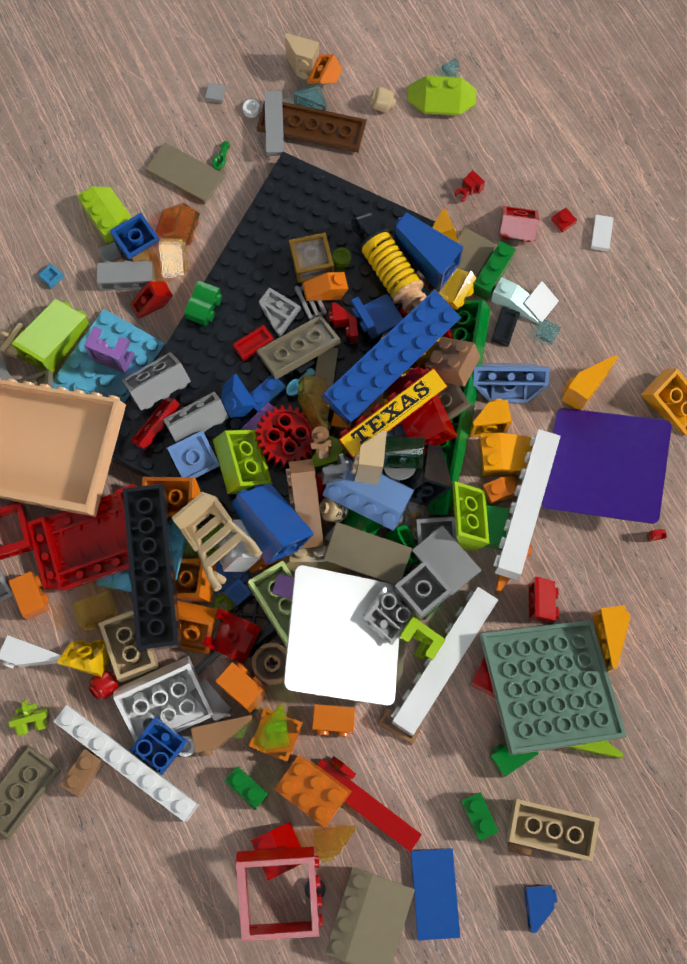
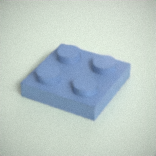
M203 430L167 447L181 477L196 478L220 466Z

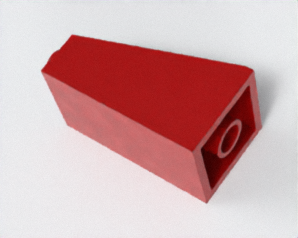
M421 367L413 368L408 374L397 378L388 387L390 394L394 392L397 394L401 393L404 390L402 386L410 380L413 382L419 379L418 374L424 369ZM438 395L401 422L410 446L417 450H421L427 444L439 446L457 437L456 431Z

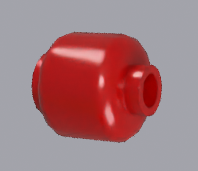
M104 670L102 677L93 676L89 680L90 686H88V689L94 698L106 700L119 687L115 672Z

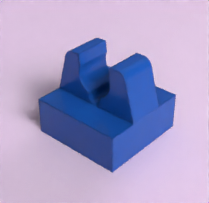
M237 579L224 591L236 606L252 594L240 579Z

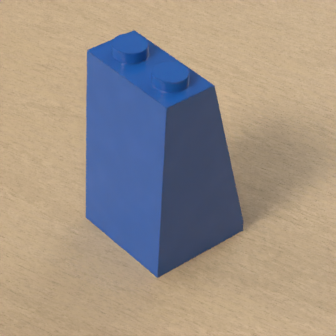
M406 212L395 223L396 231L394 236L396 245L399 246L400 251L403 252L431 285L440 292L460 265L463 246Z
M271 483L264 486L259 484L249 491L242 490L236 494V498L232 502V506L250 537L262 551L261 556L266 565L298 552L314 534Z

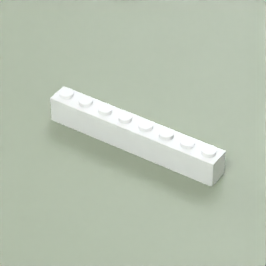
M538 429L536 436L532 435L529 446H532L531 452L527 451L524 460L527 466L526 469L522 468L519 477L522 483L521 486L517 485L514 493L517 500L516 503L512 502L509 510L512 517L511 520L507 519L504 531H507L506 537L501 538L499 548L502 551L500 555H496L493 566L497 567L495 574L517 581L521 576L560 435Z
M479 587L475 592L473 590L470 591L465 599L468 601L465 608L461 606L455 615L458 618L455 624L450 623L445 630V633L448 635L433 660H426L423 665L426 667L423 674L419 672L413 681L416 684L412 691L407 690L402 698L405 701L401 708L397 706L391 715L394 718L392 724L411 737L416 732L498 601L497 598Z
M66 705L54 720V723L183 822H187L200 805L74 708Z

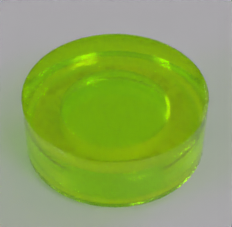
M342 247L336 249L333 253L334 264L338 267L349 265L351 262L350 251Z

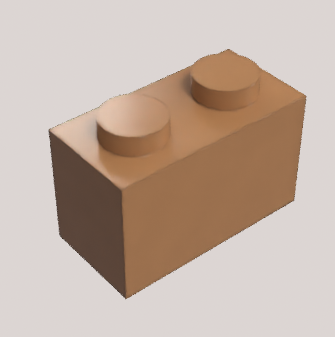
M84 749L60 785L75 796L82 797L105 764V761L90 750Z

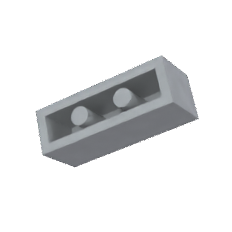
M124 260L121 262L105 261L97 263V284L100 291L141 290L149 281H155V268L152 261L140 260L131 262Z
M212 392L163 420L173 439L178 443L202 430L206 432L212 426L221 424L229 416L220 398L215 392Z

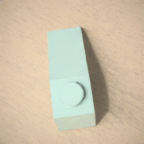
M501 277L493 292L491 302L520 312V316L539 325L541 323L525 304L530 294L519 285Z

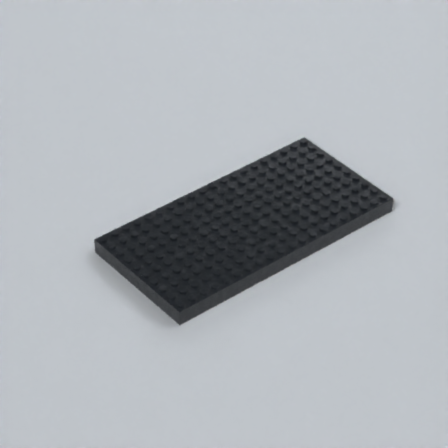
M282 152L204 283L220 288V295H222L219 306L216 305L213 310L215 315L212 322L209 321L205 326L186 319L184 315L157 358L159 359L171 352L181 362L191 381L185 388L170 393L168 397L175 399L180 404L176 412L212 392H215L221 400L222 386L234 374H237L249 394L271 375L257 353L242 361L232 344L262 325L266 327L274 340L280 338L259 305L260 299L269 287L301 307V310L282 336L309 321L295 291V287L302 286L303 282H297L290 254L289 240L326 233L334 264V272H344L348 285V290L341 300H321L327 311L323 318L340 338L341 342L334 347L338 348L334 383H336L381 340L382 335L371 340L368 333L363 332L359 324L360 320L357 318L358 343L350 344V337H346L345 327L334 328L333 321H329V310H332V303H337L353 315L351 300L359 297L363 305L385 294L389 295L393 301L390 296L391 294L387 292V288L384 287L383 282L376 275V271L373 270L368 259L359 250L362 242L353 231L351 220L366 213H371L381 230L388 229L391 232L393 240H395V223L406 212L430 227H433L435 221L286 152ZM407 259V262L411 264V268L414 269L415 274L419 276V270ZM301 291V293H302V295H303V297H304V299H305V301H306L305 293H304V291ZM314 300L318 312H321L316 300ZM306 301L311 314L314 315L315 313L309 301ZM402 303L394 304L398 311H400ZM318 356L312 359L313 361L316 362V366H317ZM294 369L278 379L287 388L289 382L299 379L301 376ZM315 376L303 385L302 391L297 395L289 396L286 390H284L270 404L276 407L278 411L281 405L284 406L285 410L291 405L293 411L299 407L298 413L301 414L303 411H306L304 417H309ZM160 399L152 407L143 410L138 408L134 400L131 401L123 415L111 459L112 462L142 477H181L167 447L176 444L166 424L161 431L157 432L153 437L152 443L145 447V449L139 448L131 442L132 438L163 400ZM331 408L329 409L328 421L310 419L309 423L316 424L313 429L318 426L325 427L331 436L335 430V427L331 426L334 411ZM254 409L243 417L231 418L229 416L221 424L214 425L204 432L217 460L218 457L213 439L224 431L242 430L241 428L257 414ZM280 420L283 426H289L286 420ZM295 432L298 437H304L302 432ZM274 434L268 435L272 441L278 440ZM284 446L287 452H293L290 446ZM316 449L311 450L313 454L311 455V457L307 456L308 459H312L313 455L316 452ZM266 454L264 457L272 485L290 505L286 469L289 468V464L287 462L282 467L281 462L278 461L274 465L275 459L272 458L270 461H267L269 455ZM220 466L196 477L200 492L213 495L218 500H222L232 512L231 519L240 520L232 506L236 494H227Z

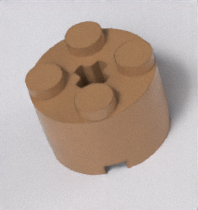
M278 643L262 645L257 649L252 658L251 667L253 675L266 686H277L283 683L287 649ZM269 660H273V663H277L274 669H271L270 666H267V664H269Z

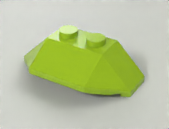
M425 76L408 85L407 102L424 114L459 116L471 107L476 106V88L461 77Z

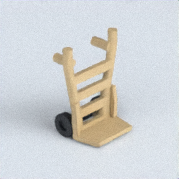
M201 492L176 513L172 520L179 527L191 547L198 551L209 583L215 591H219L222 588L220 584H224L226 578L213 571L212 566L241 541L245 543V550L255 557H259L262 551L251 537L232 522L233 520L230 517L232 512L222 500ZM220 523L225 525L203 544L202 539ZM233 532L235 534L230 540H228L217 551H215L211 556L208 557L207 552L210 549H212L216 544H218L229 533Z

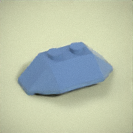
M486 363L477 365L473 370V386L489 402L494 399L508 400V403H528L549 386L550 368L529 363Z

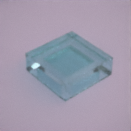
M544 320L536 337L552 345L561 327Z

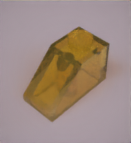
M355 826L313 832L316 854L319 855V858H322V862L332 861L334 856L339 855L356 830Z

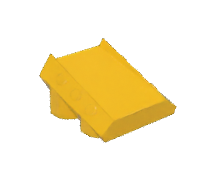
M456 269L441 291L437 292L453 309L457 310L464 304V298L474 293L473 283L476 277L472 271L467 272Z
M84 640L71 641L58 659V664L99 677H102L104 670L111 662L104 640H96L91 643H87Z

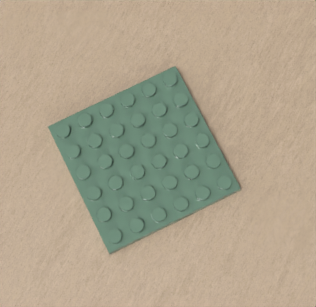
M592 620L487 632L480 635L509 755L622 739L627 736Z

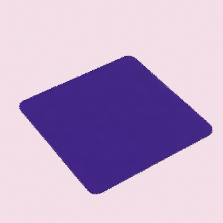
M569 408L559 409L556 413L553 434L560 435V440L541 503L542 507L550 510L649 524L657 523L661 512L672 429L671 423L661 419Z

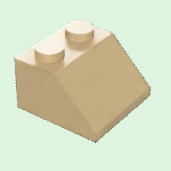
M286 33V58L296 76L308 79L319 57V42Z
M387 431L378 433L360 446L359 453H355L352 465V474H355L354 482L378 485L384 465Z

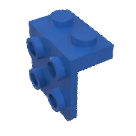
M387 294L365 305L362 304L359 297L351 300L353 304L351 311L356 319L359 318V324L363 332H367L371 340L393 329L403 320L398 309Z

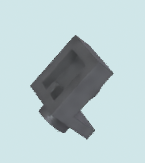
M343 454L338 455V465L331 464L322 468L321 480L323 484L346 480L347 472H350L348 460L344 459Z

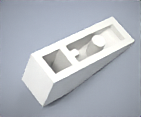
M8 635L0 650V660L3 661L2 665L12 669L15 665L18 667L55 664L58 663V659L61 656Z

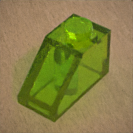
M283 704L276 708L262 728L263 734L259 735L260 745L265 747V751L291 747Z

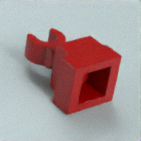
M472 170L463 179L462 188H458L455 191V197L462 194L461 202H464L468 194L472 195L475 191L480 193L484 190L485 181Z

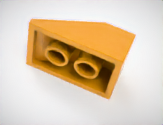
M614 355L579 372L575 378L572 376L562 391L564 394L562 401L574 409L582 410L619 357Z
M678 368L664 369L644 390L641 396L653 410L669 421L683 435H687V380Z
M507 433L480 434L478 449L481 477L520 475L522 468L526 469L527 466L524 460L527 451L531 452L532 446H529L532 436Z
M625 605L601 608L592 615L608 673L615 670L618 666L627 634L630 614L626 610Z

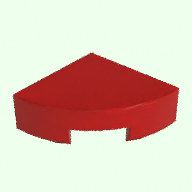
M665 529L651 530L647 534V539L650 542L667 538Z
M335 756L330 760V764L341 771L347 778L353 779L356 773Z

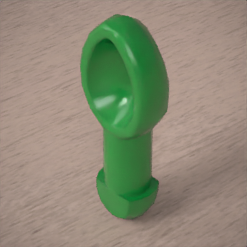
M227 141L222 142L219 154L212 161V166L217 171L221 170L226 164L225 156L228 149H230V143Z

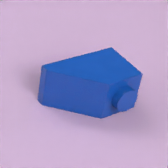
M234 374L222 386L221 402L231 418L246 416L257 405L237 374Z
M552 885L523 887L528 931L531 933H536L555 909L554 903H557L556 890L552 889Z

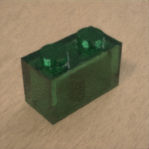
M386 436L383 466L423 469L425 438Z

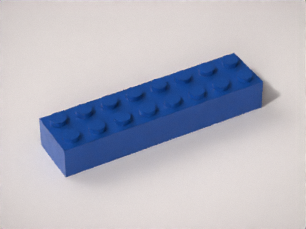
M433 290L334 383L321 398L346 425L350 424L461 317L436 290Z

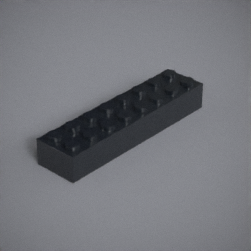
M163 483L122 488L137 651L145 652L182 647L167 489Z

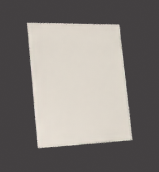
M541 281L525 301V304L542 323L559 300Z

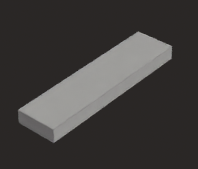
M264 91L266 156H278L284 152L282 91Z

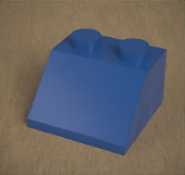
M142 213L135 215L110 230L115 244L128 259L160 242L159 237Z

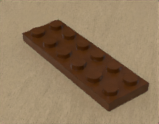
M265 101L257 125V131L266 133ZM282 102L283 137L359 153L367 119Z

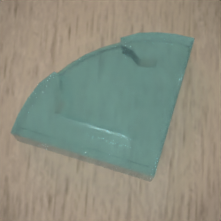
M457 58L442 65V70L447 77H457L459 71Z

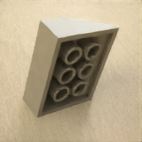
M353 867L325 954L351 964H392L415 889Z

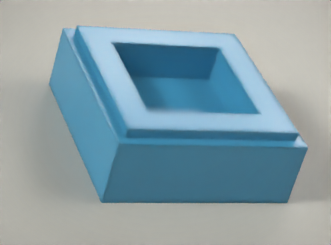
M50 263L38 274V277L52 289L64 278V275Z

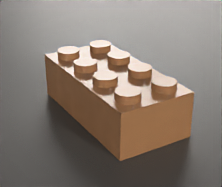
M308 459L289 462L286 476L290 506L314 533L301 549L324 546L313 461Z

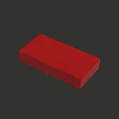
M262 325L232 344L242 361H245L256 354V350L274 341V338L266 327Z

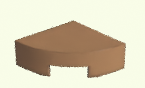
M508 843L507 850L509 852L531 856L532 848Z

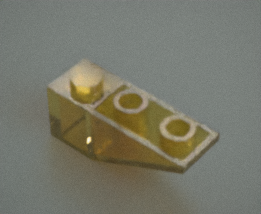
M304 375L298 381V401L312 428L315 429L318 426H323L329 432L330 423L327 420L329 406L321 398L329 389L328 385H326V378Z

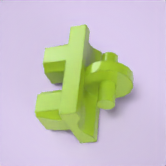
M23 700L22 707L16 708V714L20 715L11 717V721H8L9 727H14L17 736L27 734L29 732L27 723L33 721L36 731L46 729L48 727V707L35 710L37 709L36 703L29 704L28 700Z

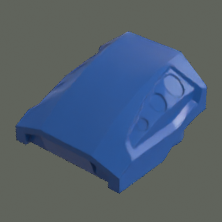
M155 716L129 751L163 775L188 740Z

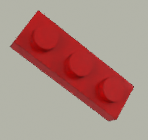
M172 398L164 399L132 438L131 442L142 449L149 446L157 432L164 428L165 422L163 419L175 413L180 404Z

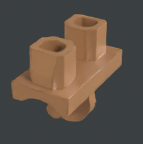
M318 426L312 431L314 441L311 442V448L316 449L318 459L329 458V446L333 444L332 438H328V430L323 426Z

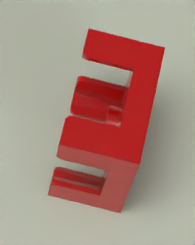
M219 608L215 617L223 620L215 639L206 636L202 645L232 660L245 664L262 627Z

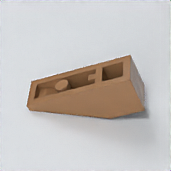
M250 715L191 728L195 753H201V757L213 755L214 750H218L254 721L253 716Z

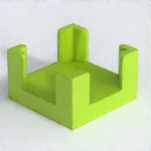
M414 616L410 617V620L406 622L403 631L399 635V640L403 639L409 642L413 636L421 642L414 653V656L420 660H424L426 656L429 660H433L446 640Z

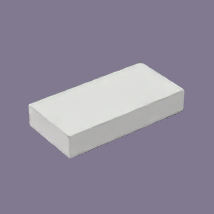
M595 215L590 249L609 251L614 217Z

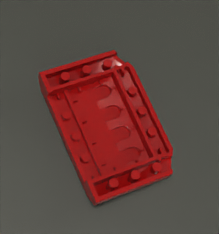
M131 484V485L126 486V487H123V488H130V487H137V486H136L135 484ZM122 488L116 490V493L101 498L96 517L63 511L26 523L43 588L68 591L130 569Z

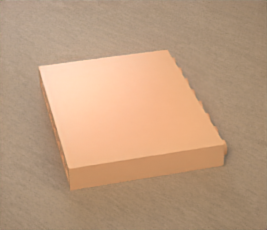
M0 378V499L96 517L126 404L114 395L103 397L102 394L96 392L85 394L84 391L74 389L73 392L60 386L54 389L46 384L36 386L28 381L18 383L14 379L7 378L5 381Z

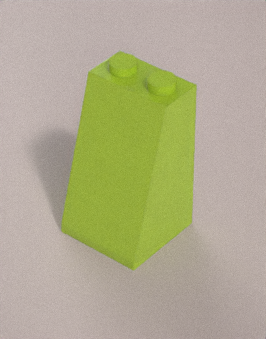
M54 299L12 342V345L21 359L42 371L49 369L54 374L88 327L87 315L79 309L77 311L72 309L71 305L65 301L60 302Z

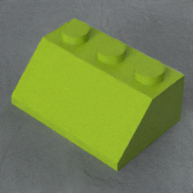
M92 186L77 195L81 207L106 244L113 243L114 240L110 230L132 218L111 187Z
M256 430L224 431L213 439L227 494H237L242 490L249 491L259 484L263 486L269 483L272 484L265 457L261 455L263 450L257 449L260 442H255L256 437H258L255 434Z
M454 481L452 485L457 541L463 549L475 552L490 544L485 490Z

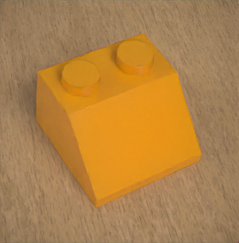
M494 399L489 402L474 420L469 438L479 437L483 433H507L512 422L508 400Z

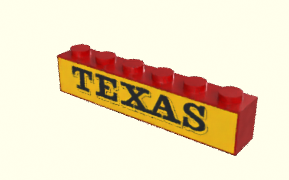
M428 368L418 374L419 379L413 382L410 380L402 386L404 390L401 393L397 394L394 392L386 398L388 402L385 405L378 404L370 410L373 414L367 418L362 416L355 422L357 426L351 430L348 427L339 434L341 438L338 439V442L351 459L355 457V453H359L362 444L381 431H387L388 433L448 387L435 368H432L430 371Z

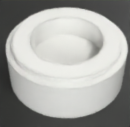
M249 99L243 103V113L246 117L254 118L259 115L260 105L256 100Z
M182 736L188 742L178 755L189 757L195 752L193 739L189 736Z

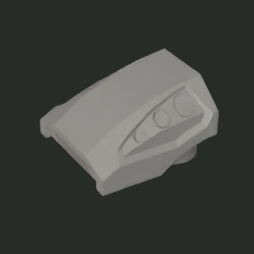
M381 587L378 596L361 619L382 639L393 645L403 631L406 622L410 620L413 612L404 607L393 594L387 591L386 587Z

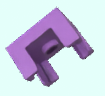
M94 326L84 344L90 359L125 374L135 355L133 351H127L130 345L129 340L120 337L114 349L108 348L109 344L99 338L102 329Z

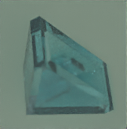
M319 84L294 92V104L327 111V103Z

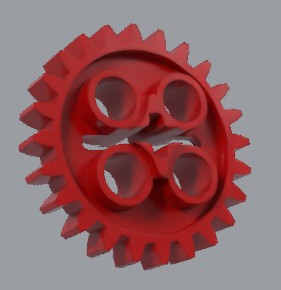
M281 405L279 411L276 407H273L272 412L267 410L266 416L262 415L260 418L262 422L257 423V427L260 429L255 431V434L259 435L256 437L255 442H261L257 449H264L261 455L268 454L267 461H270L272 458L275 459L274 465L280 461L282 467H284L287 462L289 464L292 461L307 460V456L311 457L313 454L311 450H315L311 448V442L314 441L312 429L316 424L309 423L312 418L311 416L304 417L306 411H303L301 414L298 413L299 407L294 411L291 405H289L287 410ZM280 420H286L289 426H283ZM295 432H302L304 437H298ZM274 434L278 440L272 441L268 435ZM284 446H290L293 452H287Z

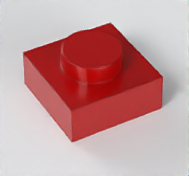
M565 207L552 216L551 221L563 233L576 224L577 219Z

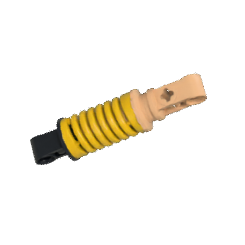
M371 213L353 218L351 220L352 229L362 242L359 250L368 259L369 264L376 271V275L379 276L380 281L387 288V292L391 294L390 296L394 304L402 303L404 311L409 314L427 297L421 291L424 287L423 281L415 274L411 264L407 262V258L403 257V252L396 245L391 232L388 229L381 230Z

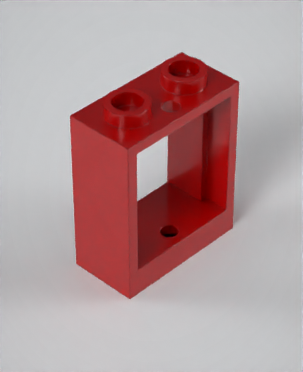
M10 502L7 506L0 508V517L18 512L24 538L22 541L1 546L0 560L33 551L26 525L29 522L26 508L21 502Z

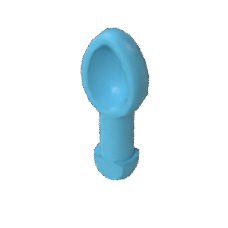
M309 368L299 379L289 382L286 388L287 395L294 396L300 393L303 385L315 376V370Z

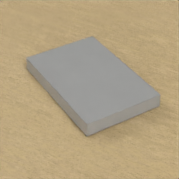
M443 526L439 527L412 550V553L421 563L426 560L451 588L452 593L450 596L454 595L481 572L478 565Z

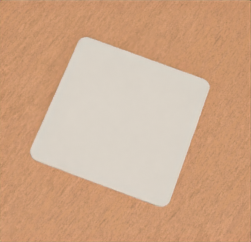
M303 565L297 567L294 575L284 675L285 687L290 691L381 705L393 704L396 690L399 637L393 645H390L361 618L378 596L381 587H386L387 591L402 603L401 598L394 591L395 584Z

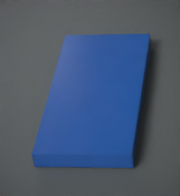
M453 848L411 851L417 940L460 938Z

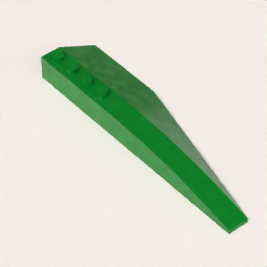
M464 300V304L457 310L454 309L461 319L450 328L451 339L475 343L480 355L476 366L482 365L491 309L484 300ZM473 372L465 387L460 386L471 406L450 420L457 437L438 446L443 449L452 483L459 480L474 413L477 389L473 386ZM453 488L429 504V514L449 515L453 502Z

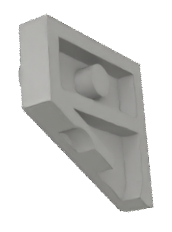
M270 287L259 301L261 309L279 337L282 336L301 310L299 305Z

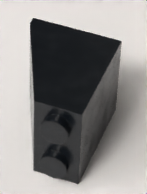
M432 444L423 446L421 450L413 455L416 464L414 474L407 479L400 480L401 484L414 490L409 501L427 506L453 488L443 449Z

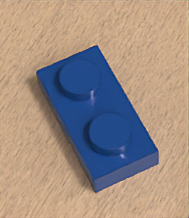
M271 374L250 393L257 404L253 409L258 413L268 402L271 403L286 390V386L279 379L275 380Z

